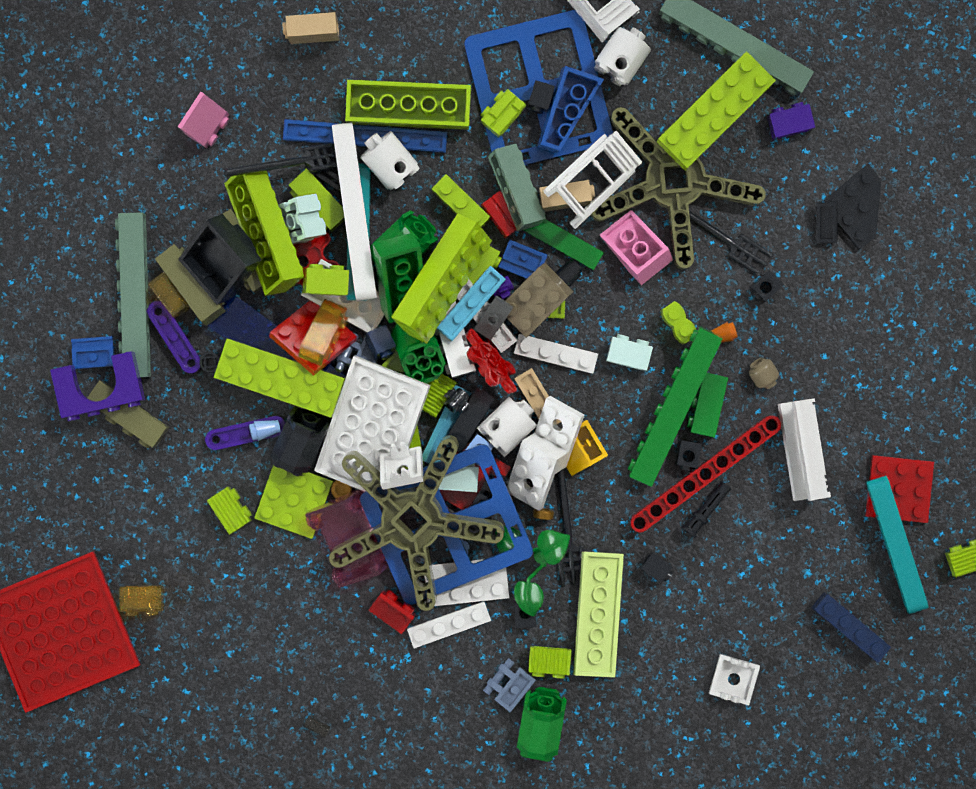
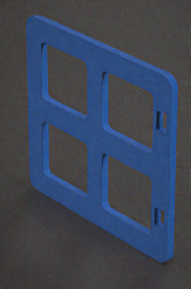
M576 10L466 38L465 49L481 113L487 106L491 108L496 103L494 98L498 95V93H492L481 54L483 49L515 41L519 43L529 84L510 91L523 102L530 100L535 80L553 85L555 88L558 82V78L545 80L543 77L534 38L538 35L570 28L573 33L581 71L599 77L598 72L594 69L596 64L585 21ZM601 85L590 101L597 128L596 131L568 138L558 153H553L537 146L520 150L522 153H529L530 159L523 160L525 165L587 150L603 134L608 137L613 133ZM543 112V114L537 113L541 132L547 112ZM486 128L491 152L494 149L505 147L503 137L498 138ZM590 137V144L579 146L578 139Z
M480 444L455 454L446 474L478 463L493 496L488 500L451 514L483 519L496 513L501 514L514 547L477 563H472L461 538L442 536L446 541L457 570L434 579L437 595L528 559L533 553L531 542L491 449L485 444ZM443 461L434 463L438 469L445 468ZM428 466L423 467V476H424V474H425V472H426ZM492 466L496 475L492 479L489 478L486 468ZM433 479L425 480L428 487L436 486V482ZM420 482L396 488L399 491L406 488H414L419 486ZM381 486L377 488L381 495L388 493L387 489L383 490ZM438 488L434 497L440 503L442 511L450 513ZM365 491L360 497V502L371 527H374L381 523L383 512L379 503ZM454 521L448 523L450 529L456 530L459 528V525ZM516 524L521 533V536L517 537L514 536L511 529ZM375 534L377 541H381V537ZM392 543L381 547L404 602L410 605L417 603L413 580L401 555V552L404 550L397 548ZM425 590V596L423 599H428L427 590Z

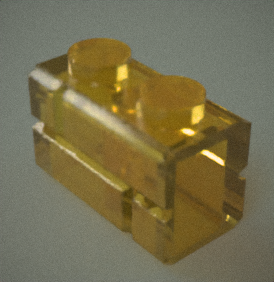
M165 272L148 283L172 317L176 318L190 308Z
M164 585L121 586L119 589L120 612H125L126 616L138 615V612H146V615H159L158 611L164 610Z

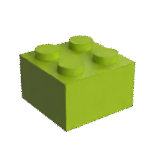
M311 264L309 268L304 269L302 294L348 295L349 270H344V266L332 265L329 269H323L321 264Z

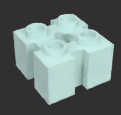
M317 194L295 197L288 200V202L278 205L282 211V217L289 230V236L293 245L305 243L327 234L326 224L323 218L319 217L318 212L321 210V204Z

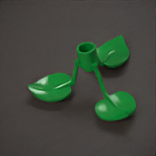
M504 526L502 540L496 543L500 553L514 547L506 526ZM511 527L515 537L521 536L517 529ZM545 530L539 534L537 539L538 547L533 548L534 559L540 563V566L526 579V582L519 581L514 588V597L518 606L528 615L536 616L544 599L542 589L538 584L531 582L532 578L543 567H546V563L555 565L563 559L569 545L570 535L554 530Z

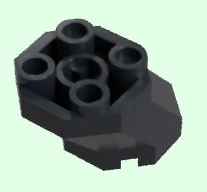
M294 406L271 454L273 465L295 476H302L303 473H308L314 465L315 459L325 440L331 423L330 419L327 421V416Z

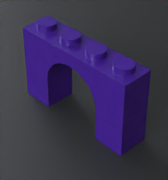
M130 351L111 356L116 376V385L112 394L101 401L89 400L82 394L75 366L69 365L51 369L50 372L61 418H67L69 422L80 419V415L88 414V417L100 415V410L108 409V412L121 410L120 406L128 404V408L141 405L140 401H144L145 396L135 352Z

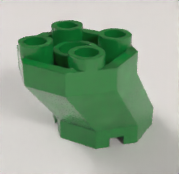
M408 211L373 243L413 233L421 246V254L423 255L438 241V237H434L436 229L425 216L419 214L416 217L413 215L415 212ZM372 244L370 246L371 258L375 262Z
M395 322V326L390 334L396 344V350L406 376L423 383L438 379L446 363L435 334L426 344L408 335Z
M538 687L535 688L533 693L531 691L526 692L517 743L520 755L524 758L549 762L554 756L558 755L567 699L564 696L562 699L556 689Z

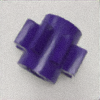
M508 276L504 277L506 280L494 293V296H501L502 300L508 298L511 295L510 291L514 290Z

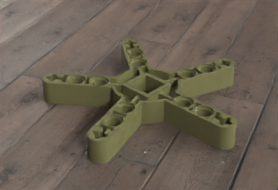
M620 107L613 111L611 115L612 125L649 166L645 173L644 182L608 197L599 206L601 210L608 207L607 202H609L610 209L604 212L603 217L600 214L596 215L598 208L591 214L595 221L603 222L650 200L664 208H668L674 264L677 268L685 270L694 262L689 205L700 195L752 206L760 204L765 199L766 192L759 185L707 175L699 158L685 171L686 188L666 190L664 170L682 167L661 148L627 109ZM616 114H618L619 116L623 114L625 116L623 119L624 122L621 120L616 121ZM630 121L631 124H629L626 130H624L623 128L625 126V123L628 124V122ZM635 128L639 131L640 135L637 138H632L628 131ZM646 143L651 144L653 152L645 153L642 146ZM712 182H717L720 185L719 192L711 190L710 184ZM732 186L740 189L739 196L731 194L730 188ZM745 188L748 189L746 193L752 194L754 191H757V195L760 197H758L756 200H753L754 197L752 195H746L745 198H743L745 194ZM640 190L643 193V199L635 200L632 196L633 191ZM615 199H622L625 206L621 209L614 206ZM676 214L683 215L685 218L684 224H677L674 216ZM677 235H685L687 243L680 245L676 240ZM688 248V250L684 251V256L689 258V261L683 265V262H679V259L682 257V251L678 252L677 249Z
M447 435L442 438L423 476V482H420L418 488H406L400 491L396 487L389 488L386 495H381L377 491V488L381 486L380 472L357 451H349L342 460L343 469L384 510L380 524L333 548L329 556L332 566L337 568L343 567L392 543L397 548L408 552L417 605L421 610L429 611L436 603L437 593L428 546L436 540L438 535L487 543H498L502 540L504 526L501 522L444 513L440 503L434 497L458 450L459 442L456 437ZM448 442L452 443V448L449 449L446 456L443 452ZM354 458L356 460L355 464L350 465L348 462ZM437 460L443 461L445 468H436L434 462ZM362 465L363 467L358 473L357 469L360 468V466ZM362 473H371L373 479L365 480ZM433 479L436 482V486L428 487L425 480ZM410 506L426 520L414 533L399 519ZM454 521L459 525V528L456 530L450 529L448 523ZM477 525L480 531L473 533L469 530V526ZM484 526H486V533L482 534ZM493 528L497 529L496 536L492 535ZM378 534L381 537V541H373L371 535ZM353 544H361L363 550L356 551L353 548ZM346 550L348 551L342 559L340 557L336 558L337 553L342 555ZM417 555L423 556L425 562L418 563L414 557ZM424 575L429 581L421 583L418 577ZM425 590H427V598L431 599L430 602H427L426 599H423L425 596Z

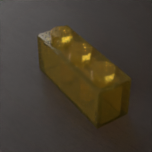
M324 299L300 346L298 357L322 366L325 359L329 360L333 350L331 346L333 343L337 344L341 334L339 330L340 328L344 329L348 321L346 307Z

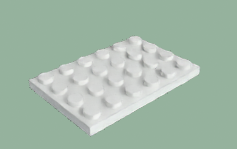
M353 356L314 471L365 492L366 490L343 469V458L349 451H357L380 472V454L390 453L391 444H395L397 448H400V442H404L408 447L410 446L431 385L358 356ZM353 458L348 463L350 465L355 464L356 460ZM362 465L360 466V468L357 469L358 473L363 467ZM402 467L397 471L398 474H400ZM362 473L365 480L373 479L371 473Z

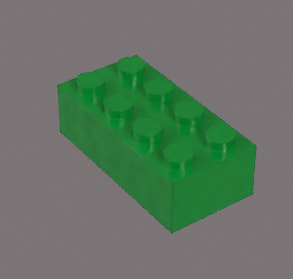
M413 233L373 243L380 305L389 323L395 322L392 319V315L423 268L421 246Z

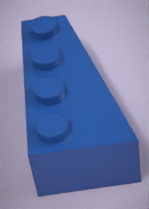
M567 66L561 69L539 138L538 148L553 153H558L562 149L604 79Z

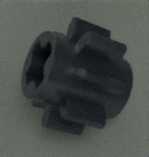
M454 388L450 389L444 395L447 399L444 405L452 413L457 411L459 413L461 411L464 412L470 406L467 403L469 396L461 388L456 390Z

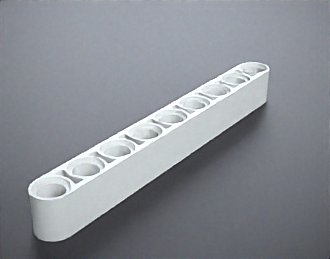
M352 122L332 125L356 301L377 298L353 124Z

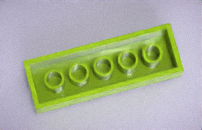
M746 51L658 138L657 143L686 171L776 80Z
M347 80L346 123L352 122L353 125L469 130L471 85Z
M267 171L232 176L224 184L240 227L251 239L256 253L262 259L255 270L265 296L287 292L304 277L296 255V249L290 239L289 230L282 217V211L275 198V192L271 187Z
M457 213L392 315V319L408 335L426 344L434 336L438 325L445 318L447 311L452 303L456 301L457 295L468 282V278L478 266L480 259L489 249L492 242L476 221Z
M226 339L213 377L331 418L333 417L345 382V378L322 370L313 376L298 362L231 339Z

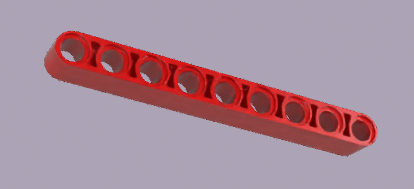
M766 416L699 465L698 468H695L632 515L629 521L631 528L636 532L646 531L775 435L781 428L780 419L776 416ZM769 419L774 420L776 423L775 429L772 431L766 428V422ZM753 431L759 434V440L756 443H752L749 439L750 433ZM737 443L743 447V452L740 455H736L733 452V446ZM719 456H724L727 460L724 467H719L716 463ZM703 468H707L710 471V477L706 480L700 477V471ZM687 480H691L694 484V488L690 492H686L683 488ZM671 492L677 495V501L674 504H669L667 501V495ZM653 505H659L661 508V513L658 516H653L650 513ZM637 517H642L645 521L642 528L634 526V520Z

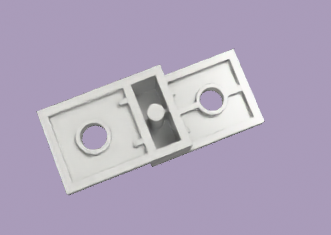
M551 396L546 398L535 433L522 440L507 486L509 494L538 511L544 507L554 475L567 467L585 416L584 414ZM556 419L562 422L563 428L557 426ZM527 478L532 481L533 487L527 484Z

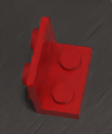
M383 590L369 611L402 634L409 623L415 618V608L405 602L404 604L397 600L398 596L392 591L388 590L386 592Z

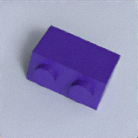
M803 102L791 105L792 108L784 110L783 107L771 110L772 113L767 116L772 139L776 140L812 131L816 128L810 104L804 105Z

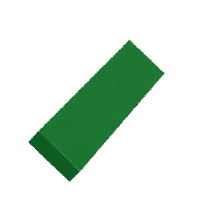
M546 219L539 226L523 230L593 271L604 253Z

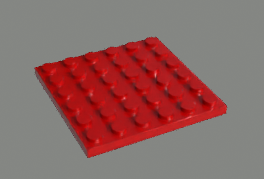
M94 551L0 590V652L25 713L141 665Z

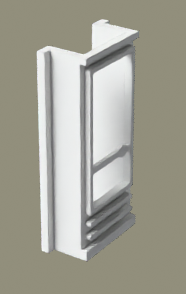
M567 0L601 42H604L615 29L631 16L635 17L640 10L631 0H611L598 12L587 0Z
M617 131L608 137L603 134L548 185L543 192L547 197L555 192L559 193L577 215L570 222L573 228L576 229L636 172L634 169L642 161ZM602 151L608 155L622 172L614 181L602 169L599 162L594 159ZM592 161L593 166L598 168L610 185L583 209L565 185Z
M815 398L778 404L793 501L804 499L812 501L831 497L830 492H827L828 485H826L825 481L827 479L824 476L826 471L815 405L812 403L815 402Z

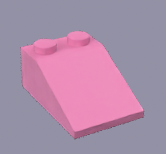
M200 92L178 127L188 137L208 148L209 145L213 146L218 138L216 134L220 128L224 129L227 125L229 114L208 96Z
M632 210L600 234V237L641 285L673 261L669 248Z

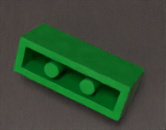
M706 373L698 389V394L691 404L694 412L693 416L689 415L687 428H690V433L715 438L728 377Z

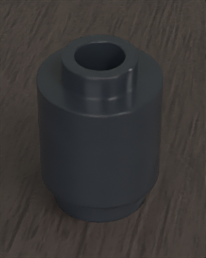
M571 259L569 262L566 261L556 274L570 287L581 276L580 273L583 269Z

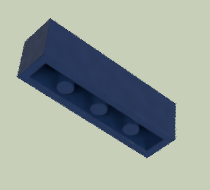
M824 592L811 607L875 662L879 663L891 648V646L829 594Z

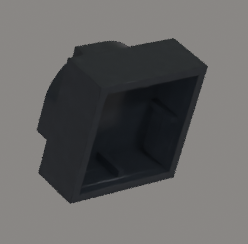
M223 214L206 220L178 259L217 305L232 299L262 261L248 235L238 224L233 226Z

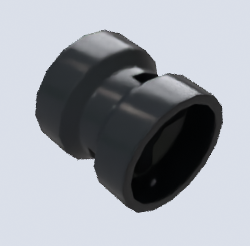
M213 352L203 354L200 358L201 368L206 372L215 373L220 356Z

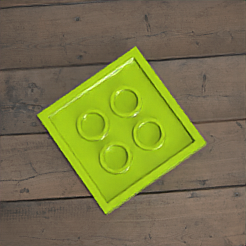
M273 465L254 519L313 539L333 481L310 472L303 473L302 476H295Z

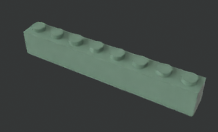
M666 0L659 11V15H661V19L668 24L673 22L679 26L678 29L683 33H691L697 36L696 39L705 45L709 43L714 46L716 52L722 55L726 53L731 56V60L734 62L747 51L776 80L773 85L777 86L779 84L785 88L784 91L792 96H799L803 92L814 71L692 0Z
M143 212L118 213V218L115 219V229L119 231V239H116V251H119L116 268L117 272H120V280H117V291L121 293V300H118L117 306L118 312L121 313V321H118V331L122 333V341H119V353L135 352L140 378L151 377L150 327L147 314L149 295L146 214Z

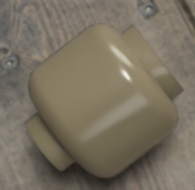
M759 358L751 363L749 376L756 387L770 389L776 385L779 372L770 359Z

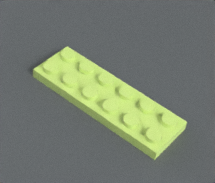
M582 551L573 673L576 676L615 677L624 554Z

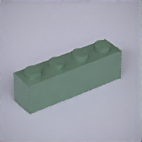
M517 144L494 149L488 158L517 232L539 226L546 219L545 210L542 209L538 200L537 190L532 185L530 172L523 162L522 152L518 149Z

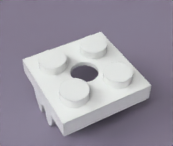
M400 442V448H397L395 444H391L390 453L380 454V484L383 490L423 482V457L420 446L409 448L407 444ZM402 466L408 467V470H406L404 467L401 468V474H398V473H397V471L399 470L400 467H402Z
M720 654L709 694L725 700H731L735 703L749 705L760 665ZM736 673L739 675L740 681L737 685H731L728 682L730 674Z

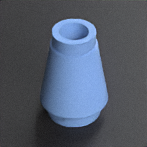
M278 420L254 421L253 424H249L252 440L260 441L281 432Z

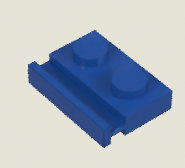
M509 240L499 268L527 279L539 266L545 263L547 254Z
M113 336L71 339L72 362L75 369L113 366L111 356L115 355Z

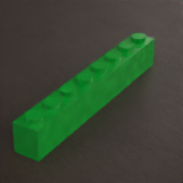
M699 326L698 330H693L689 338L692 343L689 349H684L680 357L683 362L680 368L676 366L671 376L674 381L671 386H666L662 395L665 397L663 404L657 405L654 412L656 418L653 423L649 422L645 431L648 435L645 441L641 440L636 451L639 454L636 460L632 458L627 470L630 471L629 477L652 487L723 339L722 336Z

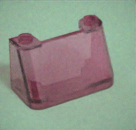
M362 490L350 492L305 514L309 527L314 530L321 529L331 552L335 546L372 528L360 502ZM372 534L371 539L378 542L375 534ZM353 544V548L356 551L363 550L361 544ZM381 548L343 567H333L331 575L338 588L380 575L388 567ZM346 550L342 555L337 553L336 558L340 557L342 559L348 551Z

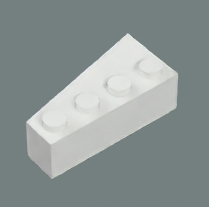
M456 301L452 303L451 307L446 313V316L455 307ZM464 328L452 342L436 329L435 335H440L442 341L439 347L442 355H446L448 362L445 364L447 375L451 374L452 378L476 372L474 363L466 354L469 345Z

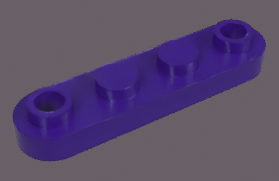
M161 301L152 302L148 306L147 314L183 371L187 373L198 372L201 368L200 357L168 306ZM157 308L162 309V314L159 316L155 313ZM191 359L195 361V365L193 367H190L188 365V362Z
M272 416V417H267V418H263V419L254 420V421H271V420H274V421H275V420H278V422H279V424H280V431H282V429H283V427H284V425H285V423H286L285 420H284L282 417H279V416ZM254 421L211 430L205 437L206 445L212 450H219L258 441L252 440L249 424H253ZM278 432L264 439L277 437L280 435L281 432ZM214 436H218L220 438L219 443L216 444L213 442Z

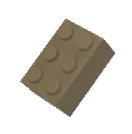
M543 263L505 300L513 306L507 319L527 338L574 291L546 263Z

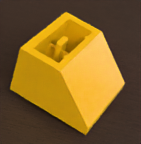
M588 420L583 421L567 464V469L571 476L608 456Z

